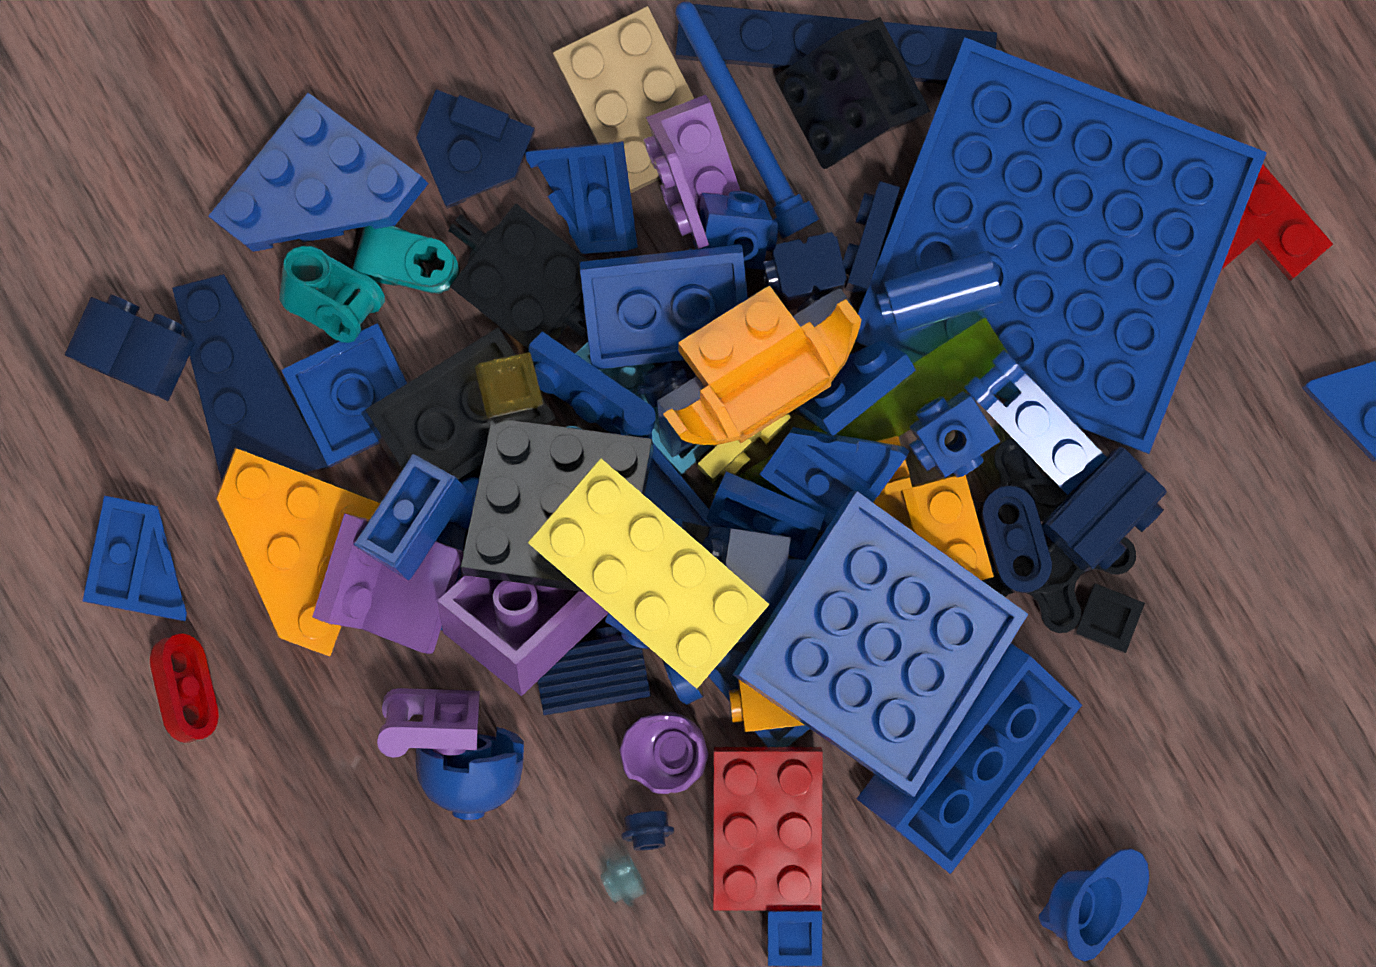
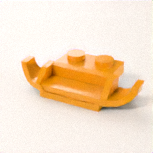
M768 286L678 342L679 353L705 388L700 390V399L681 410H673L671 408L663 413V415L681 440L700 445H719L738 440L741 444L831 387V382L848 359L857 338L862 319L847 299H844L836 305L832 314L814 327L809 321L800 327L772 288Z
M899 436L877 441L902 446ZM905 458L873 503L980 580L993 578L992 567L966 475L957 478L955 474H952L946 478L941 477L913 485Z

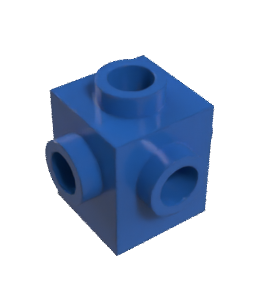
M732 191L728 195L702 193L698 214L709 245L701 249L742 244L745 271L747 268L763 270L766 251H774L778 235L777 220L771 218L765 200L745 191ZM693 239V243H694L695 249H698V247H697V245H696V243H695V241H694V239Z
M964 391L947 402L943 396L929 402L916 412L919 420L909 426L916 437V440L910 443L909 446L923 468L929 471L935 467L945 478L952 473L959 478L973 471L984 461L981 454L1000 442L972 396ZM955 430L954 439L950 443L945 444L944 441L947 433Z

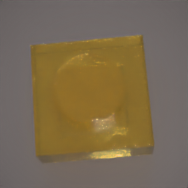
M530 352L479 363L475 366L487 419L535 409L543 405Z

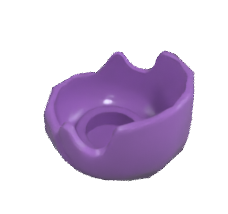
M674 712L650 714L638 719L626 730L619 750L623 769L627 777L640 782L650 789L652 793L657 794L678 793L687 790L703 775L708 759V749L700 728L685 716Z

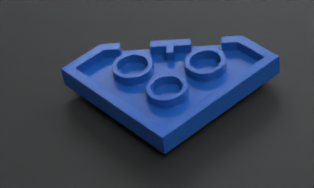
M307 93L208 217L251 251L255 252L271 249L274 243L300 239L302 242H309L344 235V230L372 226L374 229L395 226L429 183L412 168L310 93Z

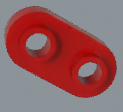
M184 633L159 640L151 650L150 668L163 724L170 736L179 742L190 743L207 738L217 727L219 712L204 649L194 637ZM171 659H172L173 662H174V666H175L174 670H173V666H172V661H171Z

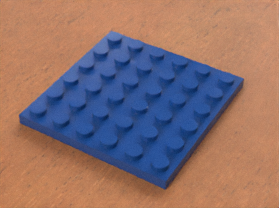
M964 37L874 270L868 291H866L858 315L862 321L855 342L869 346L883 340L906 353L912 364L964 384H968L975 376L981 379L995 366L992 360L1005 350L1079 428L1149 454L1267 152ZM984 251L989 252L999 282L1003 303L902 333L898 332L896 323L885 326L877 299L878 294L886 292L884 281ZM1009 381L995 395L1008 400L1019 389Z

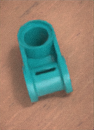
M366 226L363 228L352 270L365 274L378 283L393 286L400 285L428 293L440 294L448 291L450 285L458 277L459 264L451 250L437 239L413 234L395 226L379 229ZM437 255L444 268L442 271L433 270L431 277L428 278L421 265L423 262H432L434 256Z
M312 246L297 247L287 253L284 259L279 291V300L282 306L290 313L298 315L321 328L333 339L344 343L355 341L361 332L360 325L370 313L378 312L385 303V295L381 287L373 279L352 270L318 248Z

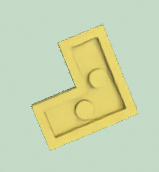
M789 414L783 416L741 444L737 440L717 445L698 463V469L712 483L721 475L724 477L726 471L736 475L751 460L745 452L759 438L767 445L790 423L788 420L791 416Z

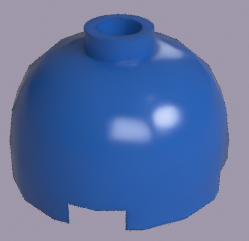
M496 727V737L478 734L477 750H466L459 755H441L434 752L433 749L416 748V772L421 788L432 802L445 810L452 811V815L456 818L463 820L482 818L485 812L497 809L512 798L520 784L524 762V741L518 734L504 728Z

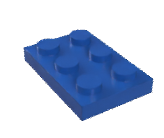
M742 244L579 262L591 365L597 369L685 360L678 351V342L748 299Z

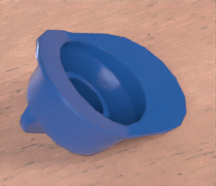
M1131 848L1118 850L1106 858L1095 870L1070 871L1064 873L1055 883L1049 902L1039 914V922L1043 927L1053 931L1057 937L1068 942V947L1074 958L1084 962L1094 959L1140 909L1147 894L1150 878L1148 863L1143 854Z

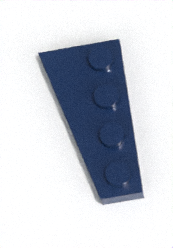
M223 274L173 287L181 324L185 326L183 329L184 336L195 343L190 353V360L221 482L235 448L305 475L330 468L228 278Z

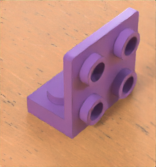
M703 95L646 117L652 136L643 139L654 169H657L662 185H660V189L670 215H673L681 236L691 233L698 249L709 245L698 214L702 193L728 195L732 191H740L711 102L707 95Z
M344 514L312 617L328 624L362 629L421 653L432 654L442 627L437 600L455 585L463 559V551L435 541L413 577L407 580L354 546V543L370 519Z

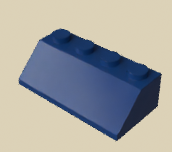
M1010 643L915 797L903 794L875 774L856 799L951 874L1081 708L1082 704L1030 655Z

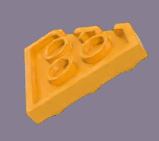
M235 448L215 499L266 608L277 637L330 657L341 626L325 623L312 616L344 514L371 519L380 503Z

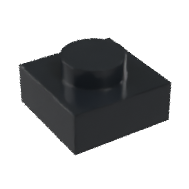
M1094 583L1083 607L1080 621L1073 634L1124 654L1127 652L1145 603Z

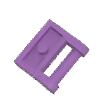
M392 689L387 692L383 699L382 712L386 721L378 733L377 744L379 750L384 755L392 758L404 755L409 748L433 749L434 752L441 755H459L466 750H477L480 691ZM413 715H423L422 722L408 720Z

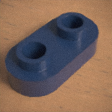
M1000 487L988 495L982 505L981 520L1000 582L1013 592L1029 593L1042 587L1049 579L1052 570L1050 553L1033 498L1019 487ZM1002 505H1011L1016 509L1017 520L1015 523L1004 524L1000 521L998 510ZM1024 556L1031 561L1032 571L1028 576L1023 577L1015 573L1013 562L1017 557Z

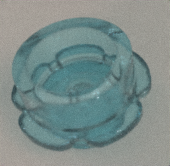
M625 855L615 861L611 857L606 860L608 870L601 873L600 876L608 895L614 903L623 899L627 906H634V899L647 893L634 862L629 855Z

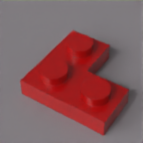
M1263 164L1222 269L1256 242L1288 280L1291 281L1329 249L1333 243Z

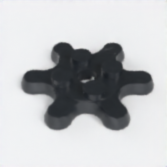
M1014 439L1006 440L996 449L994 464L999 472L1000 487L1015 486L1029 493L1035 502L1040 522L1043 523L1076 489L1074 488L1067 495L1054 480L1044 477L1037 470L1035 461ZM973 501L994 575L993 578L982 581L1006 597L1015 592L1007 589L997 576L981 520V508L984 502ZM1002 505L998 510V517L1004 524H1013L1017 520V511L1011 505ZM1124 537L1121 540L1127 547L1124 553L1105 571L1099 565L1094 569L1111 575H1120L1129 571L1136 561L1134 544ZM1051 540L1048 547L1052 561L1049 579L1039 589L1026 594L1031 595L1038 602L1041 619L1050 631L1067 633L1078 625L1081 618V607L1076 600L1074 591L1078 578L1085 571L1081 570ZM1019 556L1013 562V569L1017 575L1025 577L1031 573L1032 563L1027 557Z

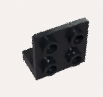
M881 17L840 32L779 73L775 78L823 169L834 166L881 135L913 122L930 112Z

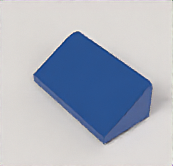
M412 454L357 538L354 546L396 574L410 580L467 493L466 488L453 475Z

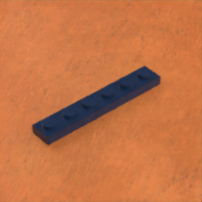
M693 4L725 64L787 69L840 32L870 21ZM883 22L915 82L947 84L964 37L996 49L997 32ZM679 23L676 59L699 61Z

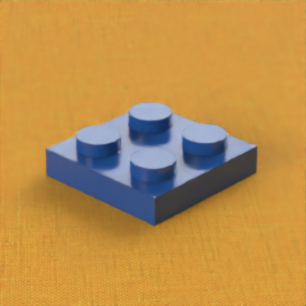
M378 323L362 330L353 342L344 343L339 341L281 370L328 467H332L380 443L361 412L407 384Z

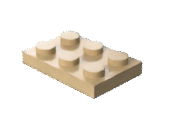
M647 6L553 52V57L596 143L624 141L630 193L660 180L658 171L654 169L643 140L652 136L646 117L694 99Z

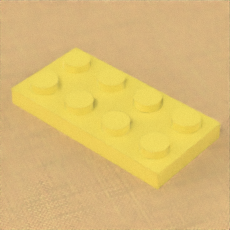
M602 458L597 461L527 542L696 689L769 606V603Z

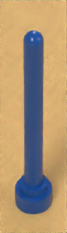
M688 1L679 3L675 9V15L776 204L772 210L777 217L774 220H777L778 232L781 238L784 239L820 220L811 201L804 202L801 194L795 196L696 7Z

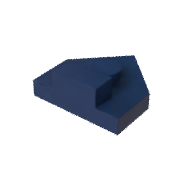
M436 89L416 139L446 208L449 209L467 201L466 199L516 180L526 156L525 152L528 151L535 134V128L513 120L509 114L461 95L457 98Z

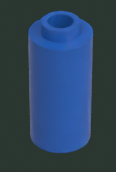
M988 251L884 281L886 292L877 295L885 326L896 323L899 333L1003 303L997 275Z

